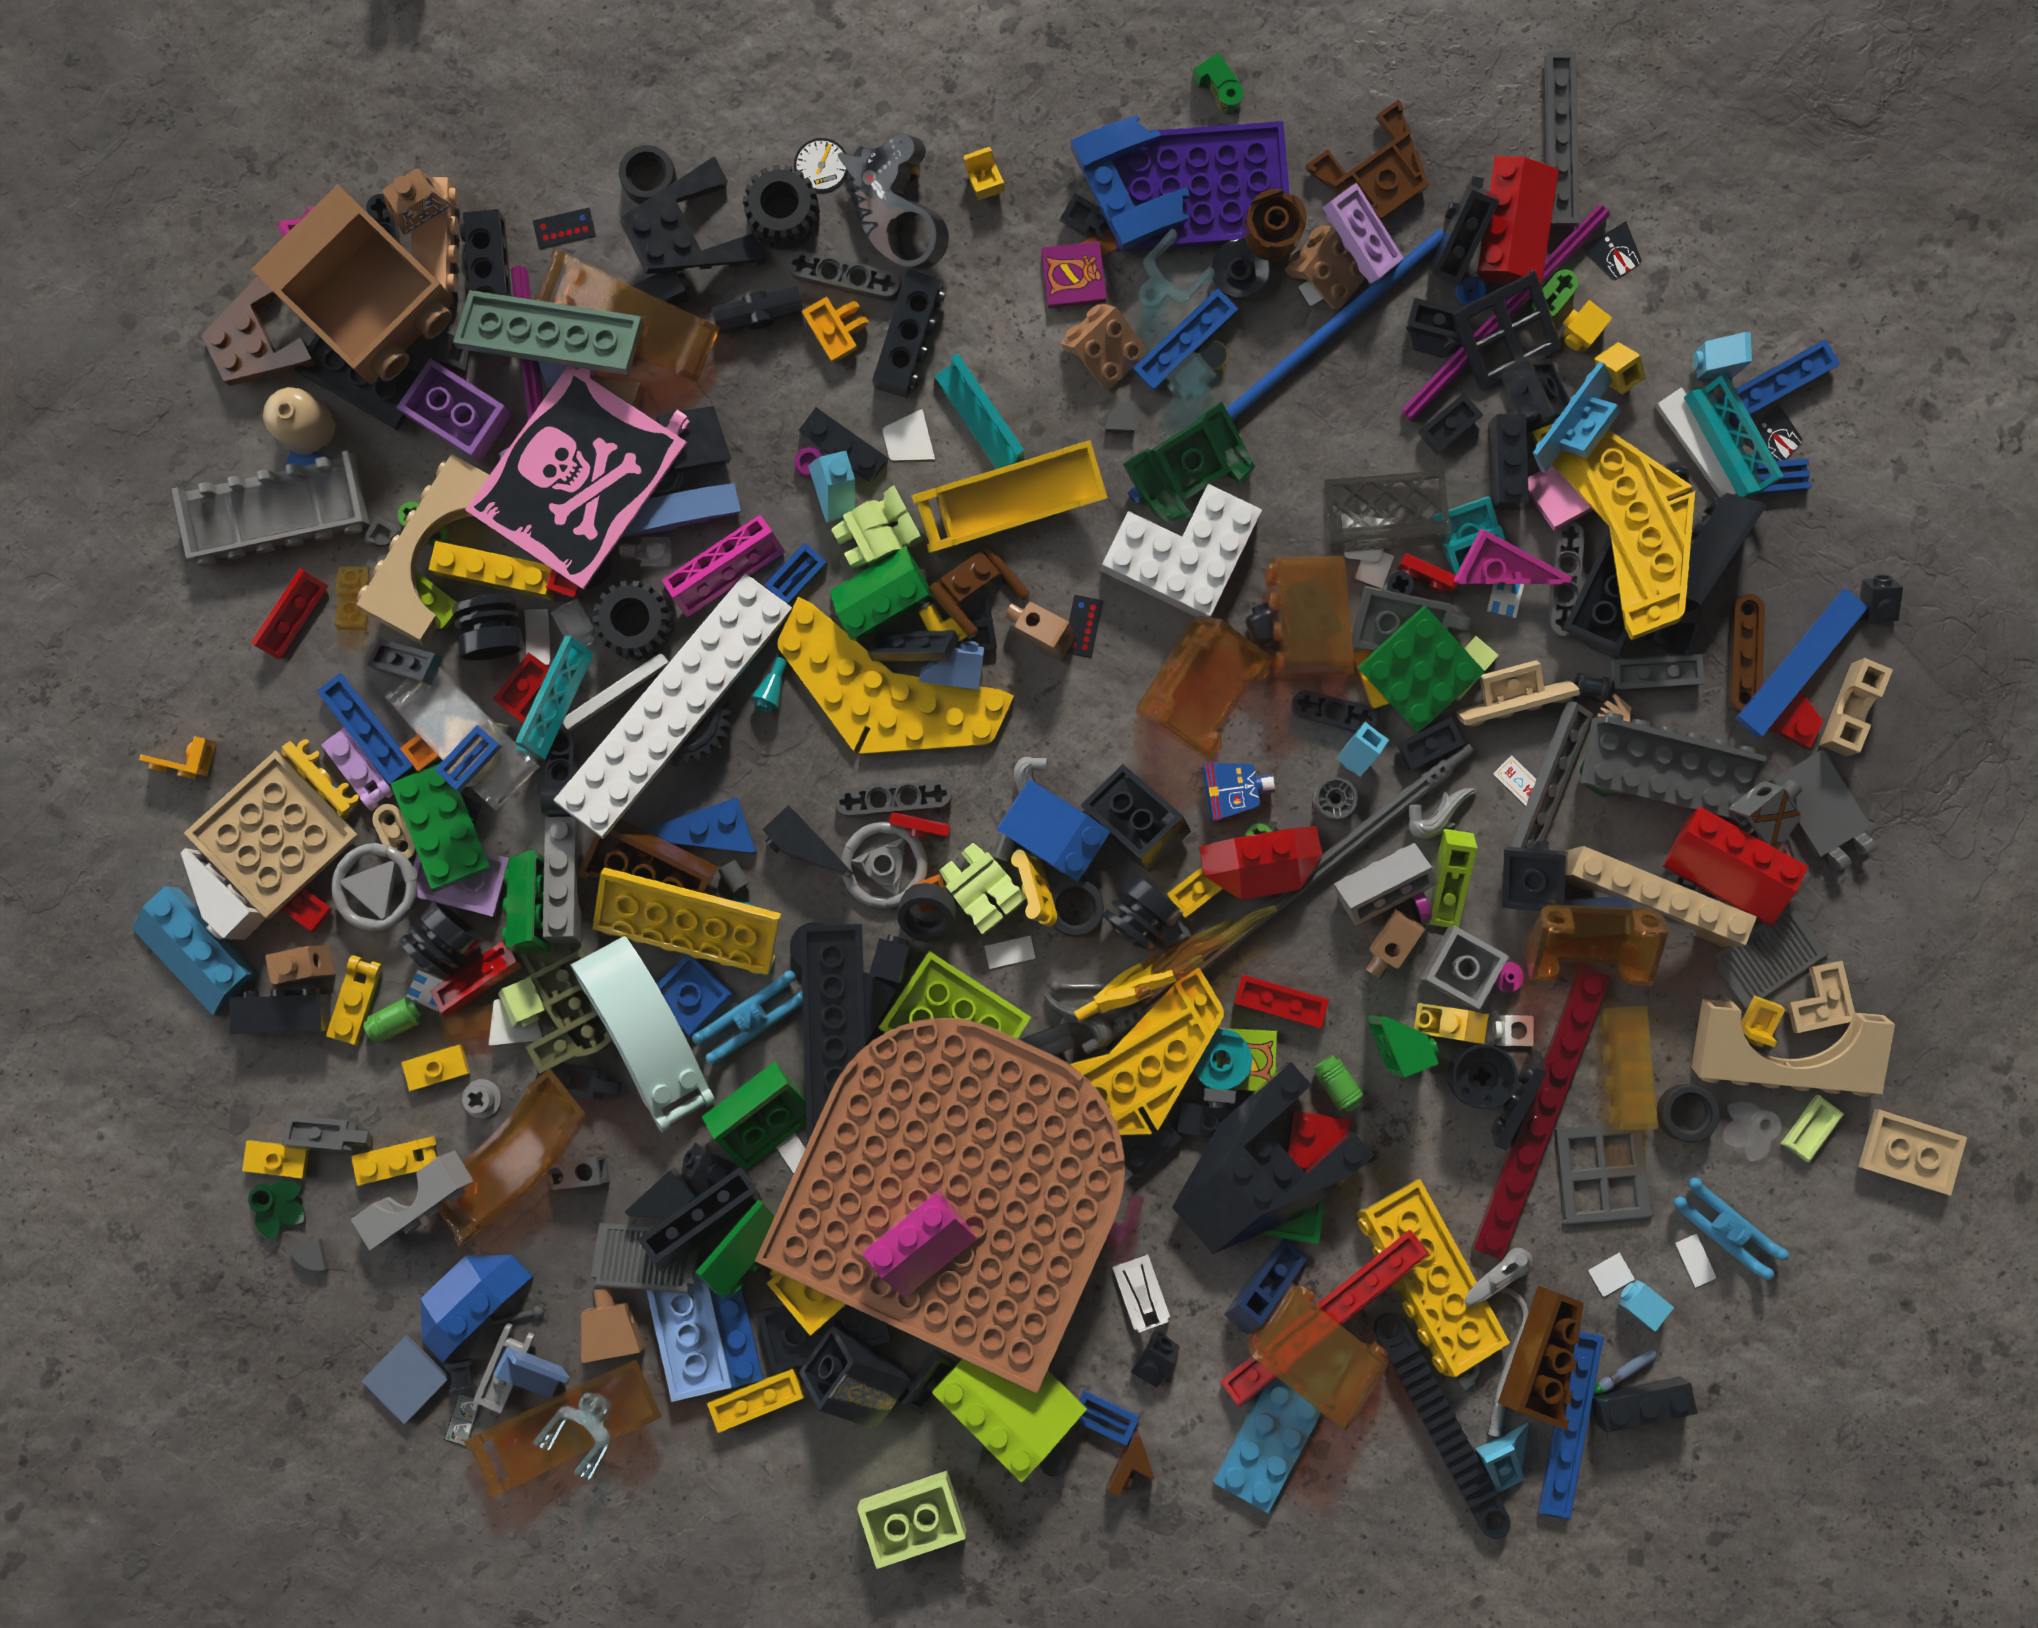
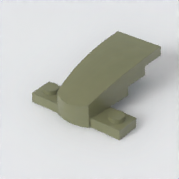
M582 939L581 942L551 943L550 952L519 953L530 973L529 977L544 1001L542 1003L558 1027L556 1031L526 1046L539 1073L573 1056L579 1057L602 1052L613 1044L609 1032L589 998L582 990L571 967V964L589 955Z

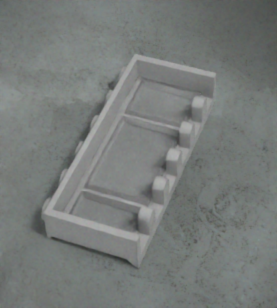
M349 451L342 452L343 458L336 460L320 457L315 459L316 464L303 467L297 463L286 465V470L273 473L269 470H259L256 472V477L243 479L239 476H231L227 478L228 483L214 485L210 482L198 484L199 489L184 491L178 487L172 488L186 559L194 561L200 566L211 565L217 562V558L226 556L227 559H239L245 557V552L256 550L257 553L274 551V546L285 544L287 547L304 544L305 539L327 540L333 538V533L344 531V534H355L361 532L362 527L370 526L371 523L369 522L357 467V457Z

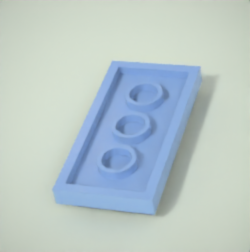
M696 1276L694 1285H688V1293L646 1290L671 1402L733 1386L711 1290Z

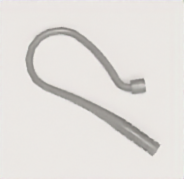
M1504 1287L1498 1292L1509 1294L1517 1300L1522 1309L1523 1320L1506 1360L1494 1399L1488 1434L1496 1437H1501L1505 1406L1498 1403L1529 1313L1527 1304L1522 1296L1508 1287ZM1479 1363L1473 1366L1471 1375L1467 1373L1458 1380L1464 1390L1475 1384L1474 1380L1480 1371Z

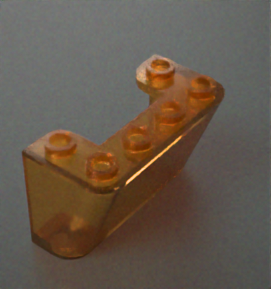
M1274 556L1271 562L1268 563V568H1265L1266 586H1271L1273 591L1270 594L1272 611L1277 610L1278 622L1273 623L1274 640H1279L1280 649L1276 652V657L1272 659L1274 675L1279 674V682L1351 676L1354 673V654L1344 557Z
M1548 905L1541 910L1523 948L1530 981L1546 982L1556 979L1559 974L1558 961L1617 963L1620 977L1630 985L1653 986L1669 934L1666 921L1659 912L1651 909Z

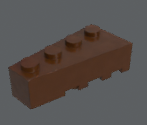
M620 819L604 839L595 834L577 875L586 878L589 876L600 878V873L605 867L706 894L718 866Z
M1541 1286L1537 1287L1498 1403L1568 1431L1569 1419L1565 1417L1567 1404H1571L1572 1391L1569 1390L1571 1372H1575L1576 1367L1573 1353L1574 1345L1579 1342L1583 1302Z

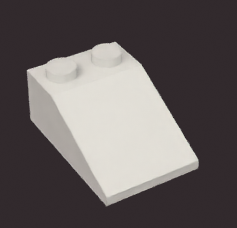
M185 848L181 855L201 916L209 924L207 929L219 939L246 940L266 918L201 851Z

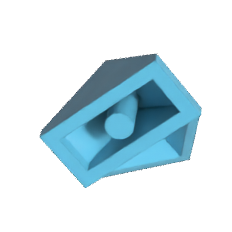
M1530 1422L1475 1448L1497 1493L1524 1480L1522 1469Z

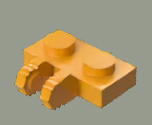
M826 296L802 310V314L833 364L857 350V346L850 335L865 328L869 321L866 317H860L844 326L841 319H845L858 311V303L855 301L850 302L835 311Z

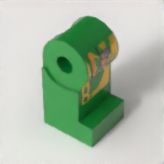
M1217 52L1194 68L1192 80L1197 87L1205 83L1216 98L1217 108L1222 113L1232 114L1239 109L1244 96V90L1224 59Z

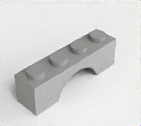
M545 817L543 938L550 943L581 942V910L577 894V869L579 858L582 854L583 824L574 817Z
M455 1150L437 1157L416 1172L418 1192L411 1206L401 1205L387 1197L371 1204L350 1219L369 1251L379 1246H382L383 1249L392 1246L400 1240L398 1234L403 1231L405 1234H408L421 1226L420 1219L425 1215L429 1219L444 1209L442 1203L447 1200L452 1203L466 1194L464 1188L474 1182Z

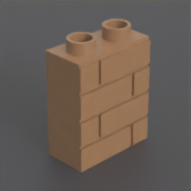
M338 184L251 269L370 385L378 377L383 381H390L397 377L405 369L410 359L405 351L421 335L427 339H432L439 335L452 319V313L448 308L455 300L442 284Z

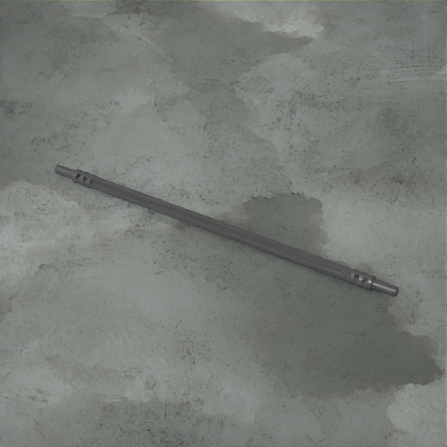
M1466 743L1446 760L1441 759L1428 771L1423 773L1418 779L1326 851L1301 890L1271 895L1174 973L1176 982L1184 973L1196 966H1199L1202 973L1407 810L1409 805H1413L1445 780V778L1453 773L1452 769L1474 753L1473 748ZM1176 982L1154 989L1115 1020L1116 1024L1112 1026L1113 1040L1111 1042L1121 1034L1129 1033Z

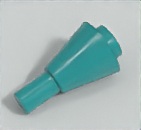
M777 657L771 673L767 675L752 695L751 700L755 702L754 706L757 709L768 713L771 710L779 709L781 678L788 663L787 660Z

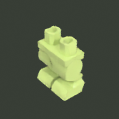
M894 485L883 493L884 500L880 502L873 500L863 503L853 511L842 515L844 521L831 529L840 545L852 538L856 540L858 546L844 553L852 569L864 566L867 563L869 566H872L904 546L913 547L923 541ZM893 521L898 522L897 526H888Z
M972 843L961 853L970 863L967 869L961 872L953 861H950L939 871L947 883L946 888L965 913L973 918L974 924L982 935H985L1004 919L998 909L990 904L986 896L987 893L996 899L998 906L1006 916L1023 904L1027 898L1021 889L1012 883V879L988 852L984 853L982 849Z

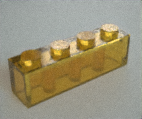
M1647 1006L1603 1009V1015H1600L1599 1025L1601 1032L1605 1033L1606 1045L1602 1047V1058L1604 1063L1608 1065L1605 1089L1611 1098V1106L1608 1107L1607 1111L1609 1124L1613 1125V1131L1658 1129Z

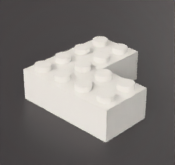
M1208 484L1182 537L1128 511L1102 563L1101 572L1208 622L1262 509Z

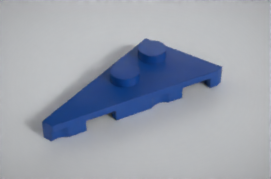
M738 797L644 830L674 844L751 854L757 852Z

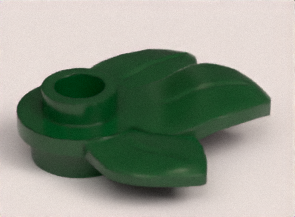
M282 1179L273 1185L262 1183L253 1187L249 1193L248 1202L251 1209L255 1212V1226L269 1239L274 1240L277 1238L282 1224L295 1225L305 1221L304 1208L295 1199L301 1192L302 1187L295 1181ZM263 1193L269 1195V1202L267 1204L261 1201Z

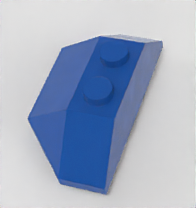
M513 1254L464 1256L420 1299L422 1341L442 1363L445 1362L517 1293L533 1275Z

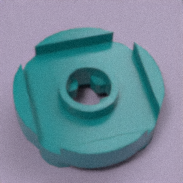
M1217 1029L1193 1070L1204 1085L1212 1089L1228 1090L1239 1085L1250 1073L1252 1053L1247 1042L1238 1033L1228 1029ZM1220 1050L1226 1051V1057L1230 1058V1063L1224 1064L1223 1068H1218L1217 1062L1213 1061V1055H1219Z

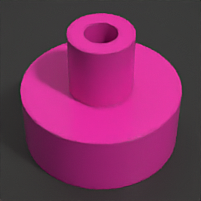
M1506 962L1494 983L1495 988L1502 992H1513L1519 989L1524 980L1522 969L1513 962Z

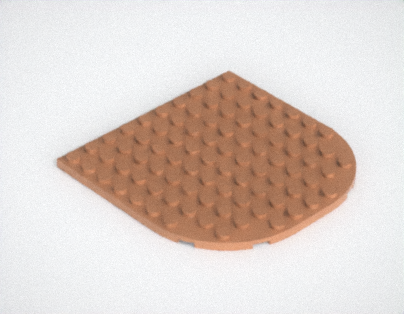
M931 1018L899 1026L869 1043L848 1063L839 1076L755 1262L1037 1393L1120 1206L1124 1188L1125 1161L1122 1139L1117 1123L1102 1095L1078 1070L1058 1057L982 1023L957 1018ZM939 1189L978 1239L904 1298L879 1276L862 1253L869 1245Z

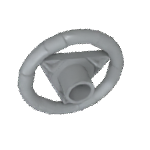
M875 822L856 831L845 844L841 856L844 864L852 871V863L895 895L893 897L872 896L858 886L854 874L850 878L841 875L846 888L858 901L872 908L888 909L898 907L905 891L912 887L911 885L926 879L928 869L926 851L918 837L909 835V829L890 825L889 822ZM884 833L901 837L896 841L852 859L854 852L863 840L873 834ZM906 840L917 861L915 877L906 889L899 894Z
M370 843L351 850L338 863L332 879V897L336 909L347 922L362 930L382 931L397 925L412 910L417 896V877L413 865H411L404 854L390 845ZM373 854L389 857L393 860L345 878L349 869L363 856ZM398 864L406 883V892L403 902L388 917ZM343 886L381 919H369L355 914L348 906Z

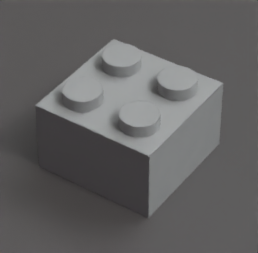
M1451 926L1447 928L1420 980L1467 1007L1480 1010L1509 956L1464 930Z

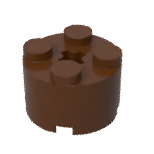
M1281 189L1266 190L1255 197L1247 211L1243 234L1246 244L1258 258H1283L1297 248L1307 220L1303 203L1295 195L1292 196Z

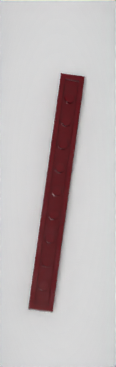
M1579 966L1544 1057L1547 1074L1514 1135L1471 1248L1503 1260L1609 983V976L1584 966Z

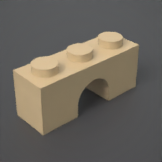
M1866 658L1851 663L1819 743L1820 746L1846 757L1861 752L1871 727L1870 724L1865 723L1868 711L1872 704L1883 696L1893 669Z

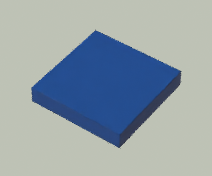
M688 954L657 984L680 1028L689 1037H692L733 995L699 959L693 958Z

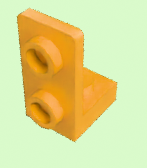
M194 736L193 741L186 750V759H188L186 765L140 754L139 760L148 762V769L166 773L169 767L178 770L177 776L195 780L196 774L208 776L217 742Z

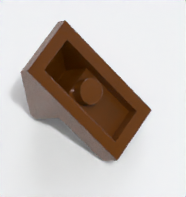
M1135 1429L1106 1484L1107 1491L1118 1497L1122 1489L1126 1491L1129 1489L1134 1478V1473L1131 1472L1132 1469L1151 1479H1155L1140 1433Z

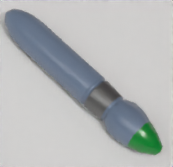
M1655 1350L1646 1351L1614 1371L1609 1377H1603L1596 1384L1594 1394L1610 1391L1614 1385L1621 1383L1649 1365L1656 1358L1657 1352Z

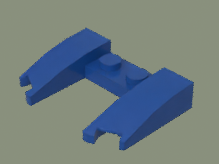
M1137 115L1110 123L1071 140V151L1122 252L1183 224L1189 219L1188 214H1183V199L1189 198L1187 187L1157 197L1136 207L1134 206L1112 161L1161 138L1160 132L1156 129L1150 132L1138 123L1140 117Z

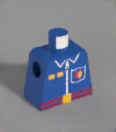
M1207 763L1203 765L1211 823L1256 809L1260 806L1259 795L1275 792L1273 775L1256 777L1253 764Z

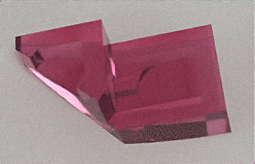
M1130 1193L1124 1222L1114 1220L1108 1234L1107 1246L1116 1247L1132 1230L1144 1201L1142 1195Z

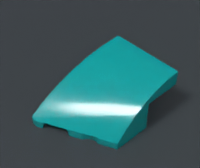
M1489 496L1431 515L1441 546L1454 575H1457L1480 529L1486 530L1505 541L1502 527L1498 525L1491 497Z

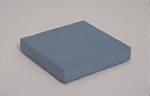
M406 1335L361 1382L403 1424H406L450 1377Z

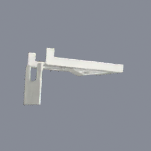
M1148 1254L1112 1267L1134 1330L1137 1329L1139 1333L1169 1322L1168 1318L1170 1315ZM1141 1264H1143L1150 1296L1160 1322L1149 1327L1145 1326L1138 1303L1123 1273L1125 1270L1143 1313L1152 1312L1153 1309L1148 1298Z

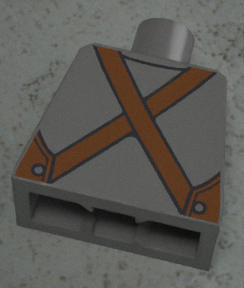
M1787 779L1782 786L1766 781L1760 782L1731 805L1728 810L1742 830L1779 850L1801 819V813L1793 800L1802 792V789L1791 779Z

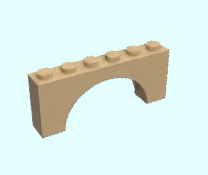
M451 454L447 461L444 460L439 465L436 472L437 478L432 486L428 485L423 490L420 505L416 511L412 510L405 520L406 527L401 535H396L389 545L390 552L385 560H380L373 571V579L368 586L364 585L357 596L358 602L356 605L362 613L426 647L441 621L419 598L416 587L418 560L427 542L442 526H446L461 518L473 516L465 511V509L490 476Z
M1581 846L1565 850V852H1568V884L1582 890H1592L1612 895L1654 910L1695 931L1694 936L1721 947L1744 946L1747 944L1757 918L1756 916L1588 847Z
M1702 999L1691 1068L1701 1080L1710 1083H1718L1719 1080H1730L1732 1083L1747 1086L1750 1082L1761 1083L1762 1086L1768 1088H1779L1780 1085H1786L1799 1091L1819 1088L1831 1094H1839L1840 1091H1851L1853 1094L1863 1097H1869L1871 1093L1883 1094L1895 1024L1884 1015L1853 1013L1848 1029L1830 1048L1810 1057L1782 1059L1761 1053L1749 1045L1742 1030L1741 1010L1733 1001Z

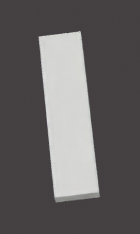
M1681 387L1657 403L1655 408L1719 498L1725 493L1736 494L1735 489L1684 399V396L1687 394Z
M659 653L566 715L562 723L568 730L575 729L662 671L669 664L668 659L665 655Z

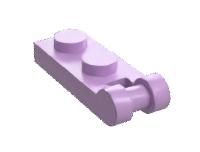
M345 727L321 744L370 811L378 807V802L383 798H390L394 795L391 784L386 781ZM376 782L378 788L370 792L367 787Z

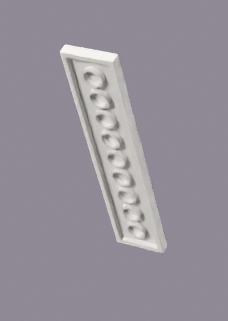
M745 573L554 799L555 804L604 839L790 615L792 607Z

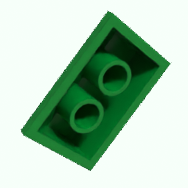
M907 546L830 590L836 613L850 639L856 642L863 641L935 599L927 590L929 585Z
M528 850L509 858L508 868L504 871V882L508 887L507 897L503 900L506 927L502 930V941L506 945L505 948L515 954L550 952L551 943L543 938L544 857L535 850Z
M1366 1017L1388 1074L1405 1078L1439 1064L1436 1056L1440 1055L1435 1040L1433 1038L1429 1039L1427 1034L1388 1017Z
M774 1061L703 1115L702 1118L713 1139L744 1170H747L807 1124L806 1098L792 1079Z
M758 1199L699 1267L695 1276L720 1298L724 1299L727 1294L732 1298L744 1284L740 1280L747 1271L753 1274L761 1265L755 1262V1259L775 1215Z

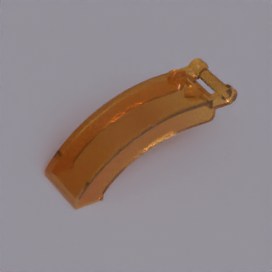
M553 249L551 254L553 260L539 295H535L533 300L551 302L549 300L565 263L567 264L566 270L551 303L641 316L644 323L635 356L698 382L720 327L652 296L561 250Z
M548 1069L526 1087L523 1098L506 1121L486 1142L462 1162L474 1182L464 1188L466 1194L456 1201L469 1217L471 1223L465 1227L446 1201L442 1203L444 1209L439 1212L455 1234L454 1240L460 1247L469 1244L475 1238V1235L522 1198L557 1162L580 1130L586 1114L551 1069Z
M635 1359L546 1399L468 1438L464 1443L468 1450H472L488 1486L486 1492L489 1498H492L592 1448L635 1431L662 1417ZM492 1439L509 1477L503 1481H499L483 1445L484 1442Z

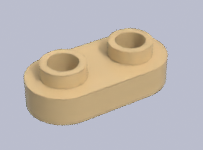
M391 804L379 806L373 814L372 821L382 844L390 845L404 854L408 860H411L416 856L417 851L400 808ZM393 814L395 822L392 825H388L387 818ZM403 841L408 843V849L405 852L400 850V844Z

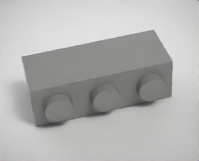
M1413 843L1397 850L1380 861L1371 863L1368 867L1352 875L1345 876L1342 880L1334 883L1339 902L1356 926L1435 886L1436 882L1432 866L1416 844Z

